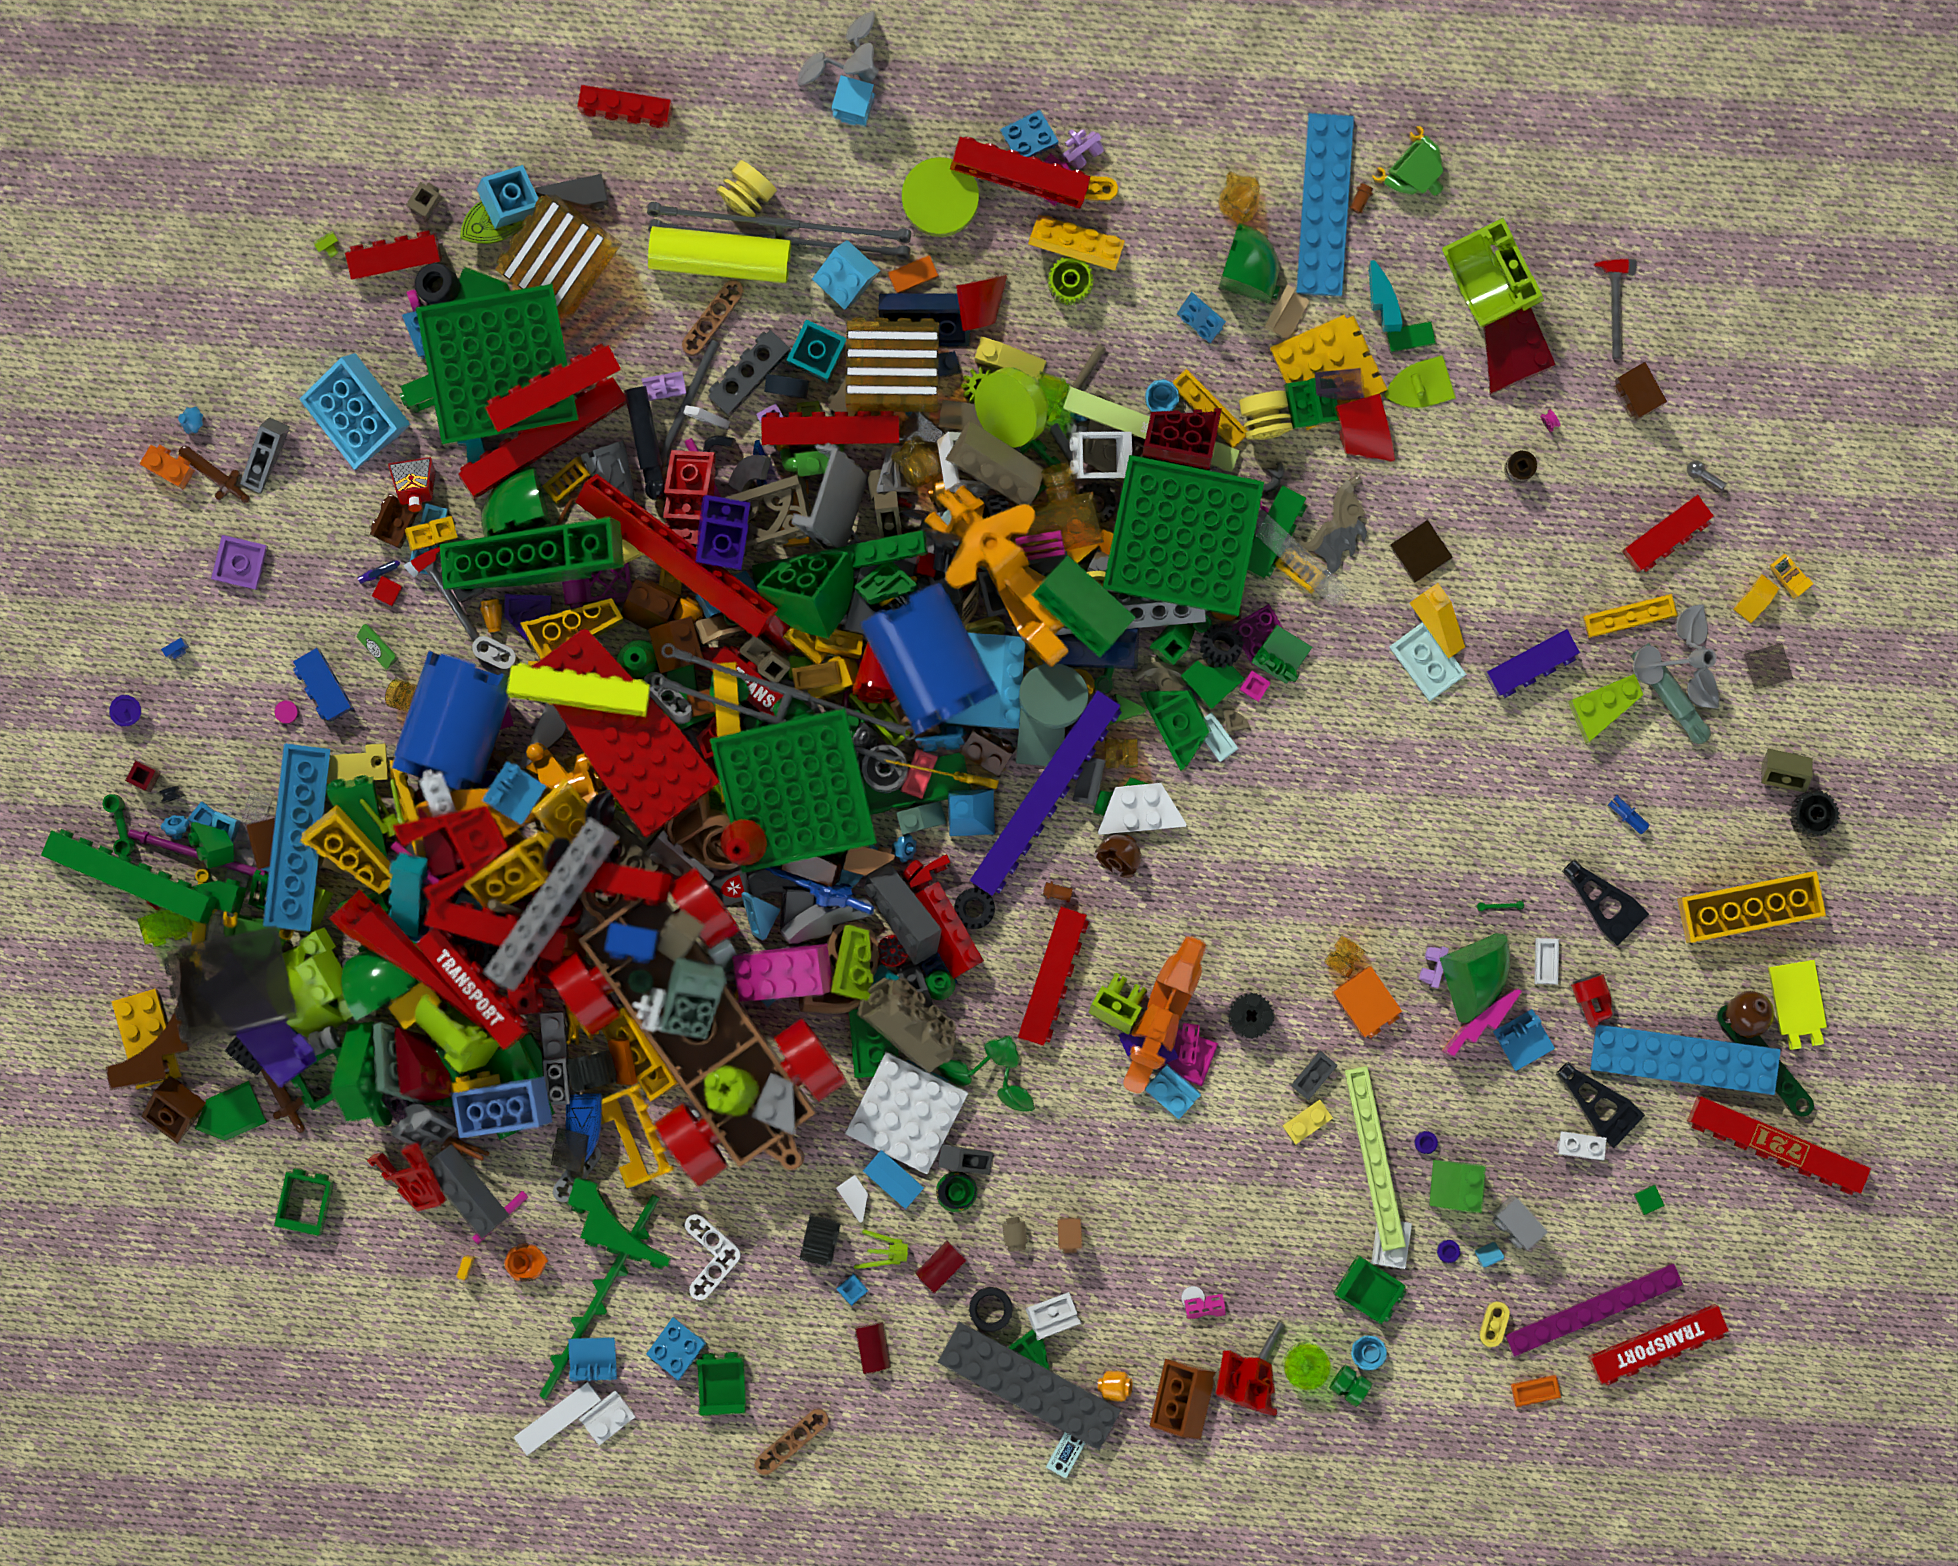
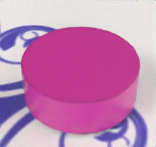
M416 290L406 291L412 310L416 311L417 307H421Z
M281 701L275 707V717L282 723H292L298 717V707L291 701Z

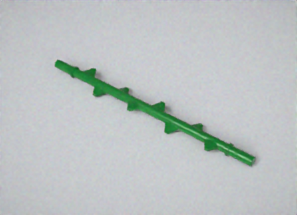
M654 1194L651 1195L630 1232L638 1239H648L650 1236L644 1226L647 1221H650V1216L660 1200ZM620 1251L605 1279L593 1280L592 1283L597 1293L583 1317L571 1318V1322L576 1329L571 1339L582 1338L594 1315L606 1314L607 1310L602 1301L616 1276L628 1275L629 1272L624 1266V1262L629 1254ZM569 1343L562 1354L550 1356V1360L555 1367L549 1373L550 1376L539 1394L543 1399L547 1400L556 1382L560 1380V1375L570 1359Z

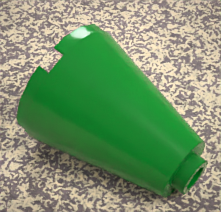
M641 639L633 640L625 644L619 651L617 662L634 680L644 681L647 674L652 672L660 673L651 642ZM636 656H639V660L637 662H633L634 658Z

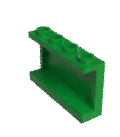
M1069 556L1031 594L1099 657L1136 618Z

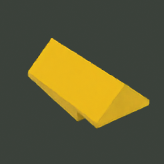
M538 831L481 869L464 886L484 908L490 909L488 907L490 900L507 905L511 904L547 881V876L551 875L544 870V857L548 846L555 839L553 834Z
M623 1007L620 1009L622 1015L601 1030L607 1040L612 1038L629 1039L637 1082L640 1083L651 1102L679 1086L680 1083L628 1009Z

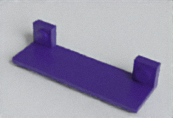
M230 952L224 957L226 963L224 969L201 985L198 991L279 1087H282L317 1061L315 1052L300 1033L296 1035L281 1018L278 1012L248 978L244 967Z

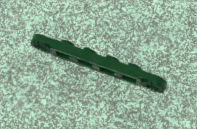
M1727 1005L1718 1009L1716 1014L1717 1021L1735 1043L1769 1047L1761 1036L1747 1038L1736 1033L1731 1028L1732 1023H1726L1722 1018L1723 1012L1727 1010ZM1779 1059L1775 1092L1795 1115L1801 1117L1808 1116L1814 1109L1813 1099ZM1800 1098H1804L1808 1103V1108L1803 1112L1798 1111L1796 1108V1102Z

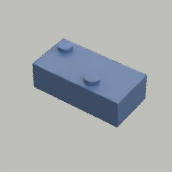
M544 1077L499 1083L468 1091L451 1093L459 1138L540 1127L553 1122Z

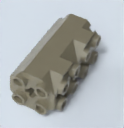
M884 978L871 986L868 990L871 994L867 1001L864 999L860 1001L858 1011L860 1017L917 1066L928 1073H931L942 1063L951 1060L954 1055L952 1050L955 1047L956 1040L954 1031L957 1029L952 1019H948L936 1005L925 1008L923 1005L925 1003L924 995L913 988L905 978L894 981Z

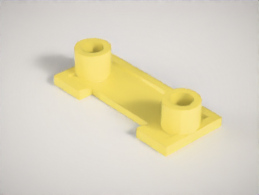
M386 743L365 745L366 753L330 755L327 784L336 779L354 780V777L360 775L374 777V781L388 780L389 761ZM377 759L381 760V765L379 766L375 764Z

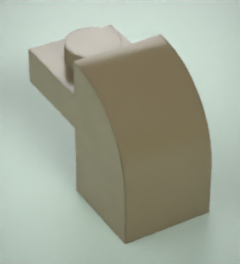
M751 635L740 649V653L758 666V672L770 681L778 683L790 669V662L784 653L771 643L770 645L759 636L756 638Z

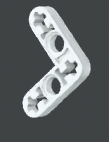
M693 1214L685 1221L687 1232L715 1255L690 1286V1295L696 1300H703L709 1296L739 1261L741 1252L731 1240L703 1216ZM691 1219H693L694 1221L700 1219L701 1222L699 1225L703 1229L706 1228V1225L710 1227V1229L704 1233L702 1239L698 1236L700 1233H702L699 1229L696 1228L692 1230L690 1228L692 1225L690 1223ZM716 1233L719 1236V1243L716 1246H710L707 1243L706 1238L708 1234ZM726 1249L729 1251L734 1249L736 1251L734 1253L736 1259L730 1258L726 1262L729 1268L725 1269L724 1265L716 1261V1259L720 1257L722 1261L726 1256L724 1251ZM714 1265L719 1266L722 1270L721 1276L716 1279L709 1275V1268ZM705 1275L707 1280L714 1283V1285L711 1287L708 1283L704 1288L705 1295L702 1293L696 1295V1288L694 1286L696 1284L700 1286L705 1281L701 1277Z

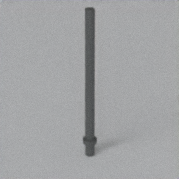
M711 339L660 450L663 464L661 470L667 464L665 461L685 420L686 415L683 413L685 406H691L718 348L719 343Z

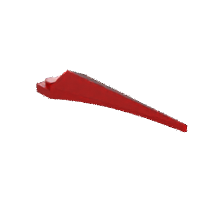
M361 890L353 895L329 918L345 935L389 960L437 993L480 1028L484 1027L430 961L379 904L375 905Z

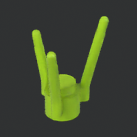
M391 779L390 782L397 817L395 813L389 814L380 795H377V798L385 816L382 819L383 822L363 799L360 800V803L378 824L382 833H386L388 837L395 835L392 828L393 825L405 823L394 779Z
M865 1229L862 1230V1233L893 1243L894 1245H889V1250H867L868 1253L888 1255V1258L891 1259L854 1265V1269L890 1264L900 1265L901 1261L907 1262L908 1244L902 1243V1239H894Z

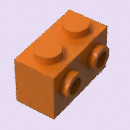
M160 444L157 448L150 445L139 464L184 490L195 472L194 469L189 467L191 462L181 456L175 459L169 455L171 451Z

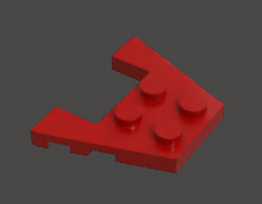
M418 1143L407 1145L401 1150L412 1166L410 1168L397 1171L383 1152L374 1154L367 1160L372 1167L376 1164L383 1171L381 1176L386 1181L392 1180L399 1187L397 1192L416 1211L438 1207L446 1201Z

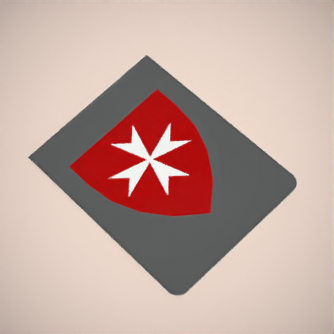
M741 870L713 878L709 883L725 906L743 901L741 893L747 892L753 895L747 874L742 873Z

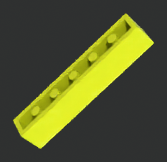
M518 663L517 666L511 665L507 693L510 698L646 717L650 685H646V682L642 680L625 682L623 678L615 676L605 679L600 678V675L594 673H587L584 676L577 675V672L573 670L556 672L551 667L543 666L540 669L531 668L529 664Z

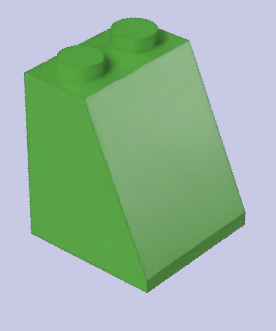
M1433 1160L1429 1206L1482 1213L1485 1166L1475 1163Z

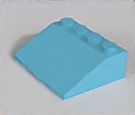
M356 353L341 357L299 398L354 470L394 441L411 425Z
M968 633L998 693L975 705L969 694H967L972 706L947 719L945 723L998 729H1019L1021 709L1019 690L1023 680L1025 642L1021 637Z

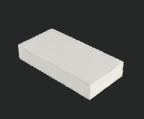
M1535 938L1534 984L1558 985L1559 939Z

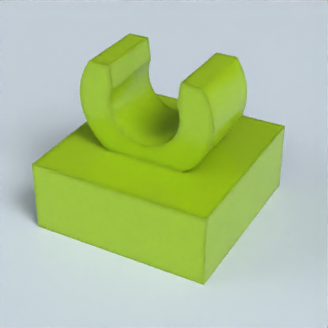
M333 230L313 242L318 252L325 249L330 258L338 254L334 246L338 238Z

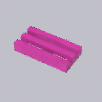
M1061 530L1018 537L1015 540L1016 545L1024 552L1059 547L1057 549L1027 553L1025 555L1028 560L1065 555ZM1054 538L1058 539V541L1040 543L1036 545L1022 547V544Z

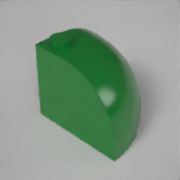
M1238 223L1218 288L1270 304L1272 298L1277 300L1281 287L1276 285L1279 276V262L1276 251L1268 238L1260 231Z
M526 466L517 474L506 478L495 486L487 496L481 513V526L484 537L520 532L551 523L537 470L530 466Z
M821 551V555L808 557L805 554L789 560V565L779 571L777 568L774 569L759 583L757 590L760 596L778 609L775 615L779 619L801 632L829 639L848 609L853 591L854 573L848 552Z
M1495 933L1440 957L1459 1022H1471L1489 1008L1500 996L1510 969V946L1506 935Z
M364 945L357 948L359 952L347 960L341 975L343 996L355 1020L366 1016L390 1000L407 992L418 983H421Z

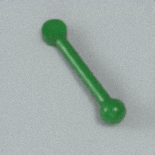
M1522 901L1507 904H1484L1480 902L1476 907L1478 911L1496 908H1517L1521 910L1525 905Z

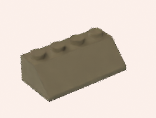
M970 420L945 459L1017 506L1023 504L1030 506L1039 491L1044 471L1043 467Z

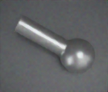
M1694 460L1687 465V473L1690 477L1702 478L1721 491L1725 489L1727 483L1706 471L1701 461Z

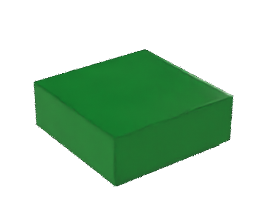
M1656 1185L1649 1186L1633 1194L1643 1215L1665 1206Z

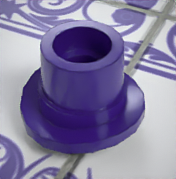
M129 695L116 697L109 707L111 720L122 727L135 724L142 714L139 701Z

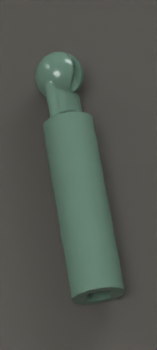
M1637 650L1636 652H1634V653L1631 655V658L1633 659V661H1634L1635 656H1636V654H1637V652H1638L1639 650ZM1661 666L1663 678L1658 683L1651 684V686L1676 721H1679L1690 740L1696 744L1705 743L1711 736L1710 727L1699 716L1695 706L1668 668Z

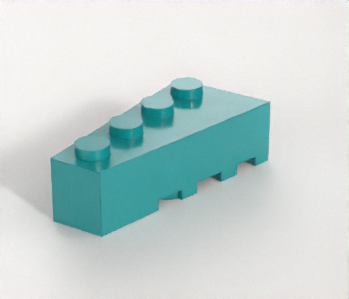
M400 852L397 860H393L390 866V874H393L389 885V890H392L389 899V905L392 908L389 916L406 935L418 938L427 917L426 906L430 905L423 888L430 885L429 880H427L429 874L427 859Z

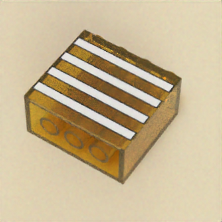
M546 194L545 197L541 196L534 206L536 210L532 216L528 215L523 221L522 226L524 228L520 234L516 233L509 242L511 247L507 253L503 252L496 262L498 266L495 270L520 289L553 284L559 317L572 318L622 245V242L557 195Z
M852 318V321H847L846 410L938 412L939 322H934V319H921V322H911V319L900 318L898 322H888L887 318H876L875 321H865V318Z

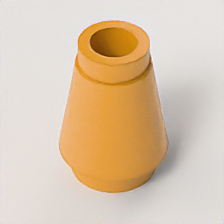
M499 598L480 601L481 607L479 608L488 628V633L501 631L502 603L499 604Z

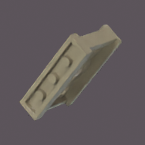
M795 475L724 497L750 502L753 508L748 516L744 556L747 555V552L753 550L755 552L768 549L767 546L773 544H787L789 539L809 537L798 527H791L790 522L793 520V515H789L790 511H798L802 516L810 518L812 516L806 492V480ZM794 492H797L799 506H792ZM779 497L780 501L778 504H782V506H775L773 504L774 498ZM763 501L769 508L780 511L776 521L767 531L749 522L756 517L760 509V502Z

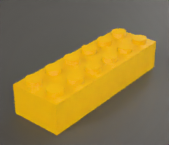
M1817 871L1677 898L1686 943L1826 916Z

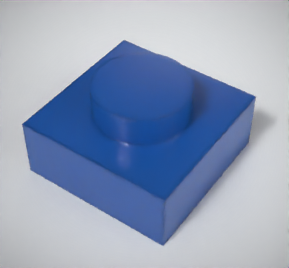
M179 638L161 650L165 657L169 659L173 657L175 660L186 654L185 650L189 648V645L185 639Z

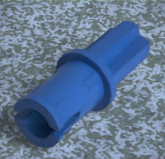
M1616 795L1613 800L1620 806H1617L1613 801L1607 805L1623 818L1621 821H1626L1639 834H1643L1649 828V823L1634 811L1636 808L1633 807L1632 809L1619 795Z

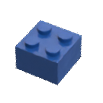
M610 923L605 951H610V956L626 959V955L634 956L633 961L649 963V959H655L660 932Z

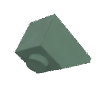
M941 801L896 813L902 835L946 824Z

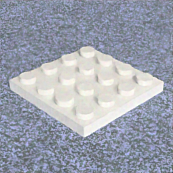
M886 1051L845 1134L878 1151L882 1150L888 1156L928 1174L968 1095V1091Z

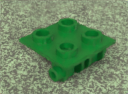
M1276 625L1251 663L1285 684L1291 681L1296 682L1299 677L1297 669L1313 647Z

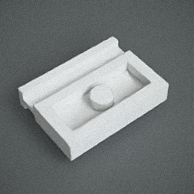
M1400 1221L1406 1247L1382 1251L1376 1225L1371 1264L1406 1269L1412 1223Z
M1069 1292L1025 1309L1033 1330L1036 1332L1037 1340L1081 1324Z
M615 1390L579 1418V1420L600 1446L634 1419L636 1415Z

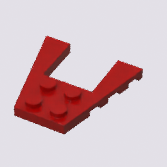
M487 805L392 826L402 847L445 827L465 867L423 888L433 910L439 907V905L507 848Z

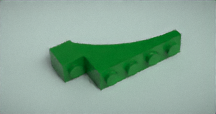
M581 1177L575 1178L567 1205L572 1206L571 1210L584 1214L585 1210L589 1211L580 1236L581 1239L585 1240L584 1244L592 1247H597L599 1244L607 1247L606 1251L617 1255L621 1251L629 1254L628 1258L641 1262L642 1259L651 1261L650 1266L659 1269L670 1265L672 1256L657 1251L643 1243L618 1221L598 1189L599 1183Z

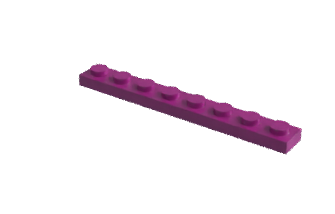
M1672 1263L1505 1334V1337L1515 1357L1682 1286L1683 1283L1675 1264Z

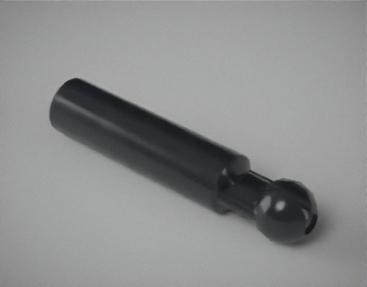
M641 386L626 389L624 394L639 466L643 470L645 479V493L652 500H660L665 497V482L661 470L663 464L647 387Z

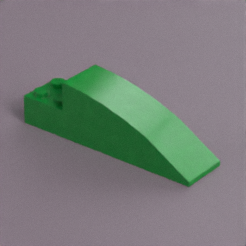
M611 517L440 544L444 590L511 587L592 578L591 572L624 567L620 521Z

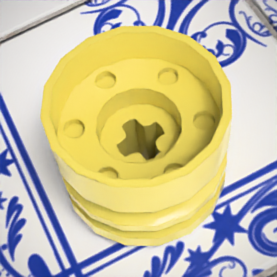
M740 160L731 171L737 181L733 182L725 178L723 182L729 190L719 185L716 191L723 201L739 215L756 217V214L750 207L760 212L762 207L756 200L759 198L769 202L777 192V189L754 167Z
M1285 391L1265 392L1239 400L1241 416L1253 418V420L1244 423V428L1246 429L1255 428L1245 433L1247 440L1272 439L1293 430L1292 423H1281L1291 418L1290 414H1279L1280 410L1288 407Z

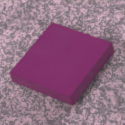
M1270 604L1231 625L1233 626L1232 631L1237 629L1239 631L1238 635H1242V641H1244L1242 648L1250 663L1276 625L1283 628Z

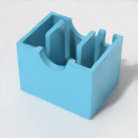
M841 75L831 107L833 118L840 119L843 123L854 126L858 124L866 127L875 93H872L874 84Z

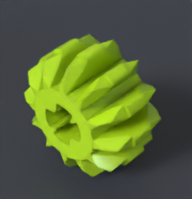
M979 367V374H976L974 369L970 370L972 378L964 375L963 379L968 383L961 384V388L969 389L963 393V396L968 397L972 395L969 400L970 404H973L975 401L977 382L991 374L992 370L988 369L986 374H983V367Z

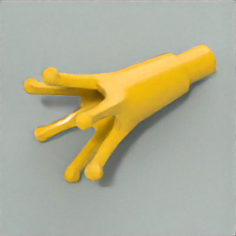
M565 1004L569 1022V1035L566 1044L570 1045L571 1039H573L575 1044L579 1045V1029H583L588 1038L593 1040L594 1037L580 1023L568 1005Z

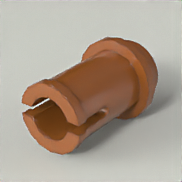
M1361 183L1359 187H1356L1357 193L1349 209L1359 214H1363L1369 197L1373 196V188Z
M1053 881L1050 883L1046 882L1043 895L1047 896V899L1052 897L1070 902L1073 888L1053 884Z

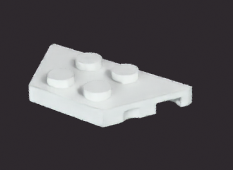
M1161 783L1115 787L1098 830V835L1186 827V822Z

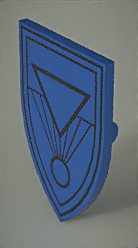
M602 1094L570 1095V1104H566L567 1138L574 1155L581 1164H584L591 1156L601 1132Z

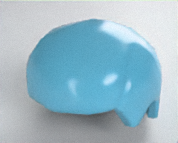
M1168 380L1153 381L1146 389L1145 403L1151 412L1173 411L1179 402L1178 389Z
M1367 1335L1353 1343L1351 1356L1359 1368L1370 1371L1378 1369L1383 1365L1386 1360L1387 1349L1384 1342L1379 1338Z

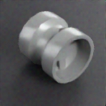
M333 1026L324 1028L322 1032L316 1031L309 1034L310 1045L317 1055L324 1053L328 1048L335 1049L340 1047L339 1036Z

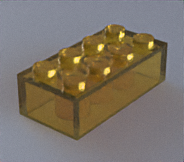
M1088 492L1032 505L1035 518L1027 534H1014L1009 540L1016 545L1015 540L1018 537L1061 530L1065 551L1103 543L1104 531L1094 493ZM1054 538L1022 544V547L1036 545L1040 543L1058 541V539ZM1053 547V548H1047V549L1029 551V552H1024V553L1027 554V553H1033V552H1039V551L1057 549V548H1059V547Z

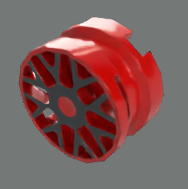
M896 935L885 936L878 943L879 960L883 964L895 967L901 965L907 959L908 954Z

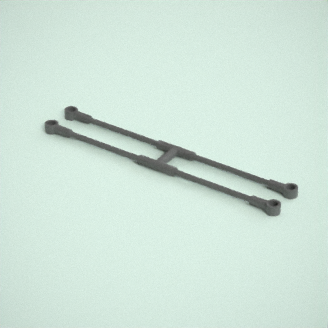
M650 202L647 209V214L652 217L660 215H685L758 223V225L775 227V235L759 233L758 235L683 227L678 224L662 223L661 220L651 219L648 227L649 232H651L652 226L785 239L791 240V245L793 246L808 245L836 248L842 243L784 236V228H807L881 236V238L894 239L900 243H909L911 240V231L905 228L898 231L882 229V231L804 223L800 222V220L763 216L757 218L682 210L677 207L661 206L657 202ZM854 245L859 251L896 256L900 260H908L910 258L911 249L905 245L898 247Z
M666 644L662 648V654L667 658L675 657L686 662L692 661L783 694L777 715L773 716L764 712L759 713L683 687L682 684L665 679L661 674L653 676L651 681L655 688H665L677 693L682 692L756 717L758 720L769 724L788 721L785 718L792 698L807 703L809 701L833 710L845 708L812 697L806 692L777 682H768L692 656L691 653L677 649L672 644ZM667 646L673 648L671 655H667L664 651ZM656 677L662 678V685L657 686L654 683V679ZM846 708L847 715L883 726L889 731L903 735L908 740L916 737L915 732L912 737L905 735L907 729H913L912 726H903L891 721L886 722ZM854 745L856 752L892 765L896 770H903L905 766L896 767L895 764L884 761L901 759L906 764V760L902 756L894 757Z

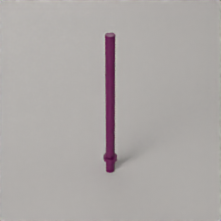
M130 829L128 833L129 838L140 841V844H151L199 859L197 849L150 835V832L147 831L140 832ZM236 861L221 865V867L253 876L257 869ZM257 869L261 871L260 875L269 874L268 871Z

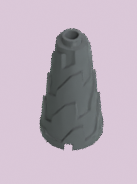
M624 440L581 455L582 462L591 477L598 474L635 502L632 476Z

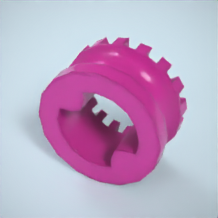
M1551 409L1547 411L1546 415H1540L1543 424L1546 423L1545 426H1547L1546 428L1549 432L1554 431V427L1559 428L1561 426L1559 419Z

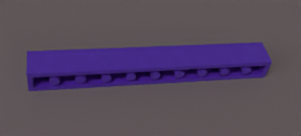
M1099 690L1096 692L969 881L992 896L995 892L1000 894L1007 883L1004 881L1008 873L1012 875L1019 866L1016 860L1020 854L1024 856L1027 854L1032 846L1029 841L1033 835L1038 837L1045 827L1042 824L1045 817H1052L1058 808L1054 804L1059 797L1064 799L1070 790V787L1067 786L1072 778L1077 780L1083 771V768L1080 767L1085 759L1089 761L1095 753L1096 749L1093 746L1097 740L1100 742L1104 740L1109 732L1106 727L1110 721L1115 723L1122 713L1119 710L1121 706L1119 703Z

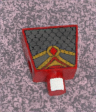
M428 457L388 464L400 504H408V509L412 512L422 510V502L433 499L436 471L432 458Z

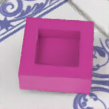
M1251 671L1239 691L1259 702L1271 682Z

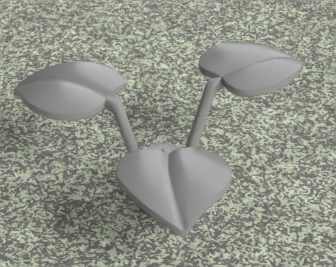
M871 11L861 15L849 26L846 39L849 42L854 41L857 49L851 58L846 61L845 65L830 58H825L823 52L816 53L803 64L798 76V86L800 87L816 80L823 72L827 63L843 69L846 74H852L853 76L857 74L865 82H871L878 74V69L873 63L874 46L871 43L860 45L859 41L866 37L872 29L875 12Z
M1694 605L1685 609L1679 615L1676 623L1679 638L1687 639L1686 644L1697 649L1689 655V659L1661 662V654L1658 649L1653 646H1645L1635 656L1633 671L1636 678L1641 682L1656 684L1663 678L1661 666L1690 663L1694 668H1699L1693 673L1695 678L1690 679L1688 682L1687 690L1690 700L1700 707L1719 708L1716 681L1713 674L1708 670V667H1712L1715 664L1716 654L1712 649L1698 646L1705 641L1708 632L1704 612L1705 605Z

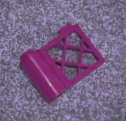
M628 563L624 564L619 573L613 569H608L616 575L609 586L598 578L603 570L599 571L596 576L591 573L593 578L591 583L589 578L563 581L562 588L565 606H570L572 610L583 607L585 603L603 601L610 598L615 599V603L625 602L632 588ZM623 571H625V578L621 576ZM618 577L626 582L628 592L617 593L611 588ZM595 581L607 588L601 596L592 597L590 588ZM608 591H611L613 593L606 595Z

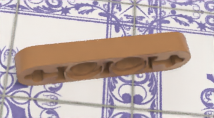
M730 280L725 283L682 341V347L687 355L696 356L701 353L741 300L744 290L740 282ZM738 286L737 291L739 294L737 296L733 294L729 301L733 302L731 305L726 300L720 298L722 295L727 298L730 293L729 287L734 288ZM722 303L726 306V312L723 315H716L713 312L716 304ZM708 321L713 325L709 333L700 331L702 322ZM697 331V333L701 337L706 339L702 341L699 338V340L696 343L698 349L695 350L692 348L689 351V346L687 342H693L696 339L697 336L693 333Z
M820 1408L812 1410L756 1458V1471L762 1475L772 1473L824 1429L828 1423L826 1411ZM813 1414H822L824 1416L822 1418L823 1424L816 1423L812 1426V1429L815 1431L811 1433L809 1427L803 1422L807 1420L808 1424H810L814 1420ZM797 1428H804L806 1430L807 1437L804 1440L800 1441L794 1437V1431ZM779 1443H786L789 1446V1453L783 1456L779 1455L776 1451L777 1445ZM772 1450L774 1456L780 1461L776 1463L774 1459L769 1464V1470L767 1468L761 1469L759 1467L761 1465L760 1459H769L771 1454L768 1452Z

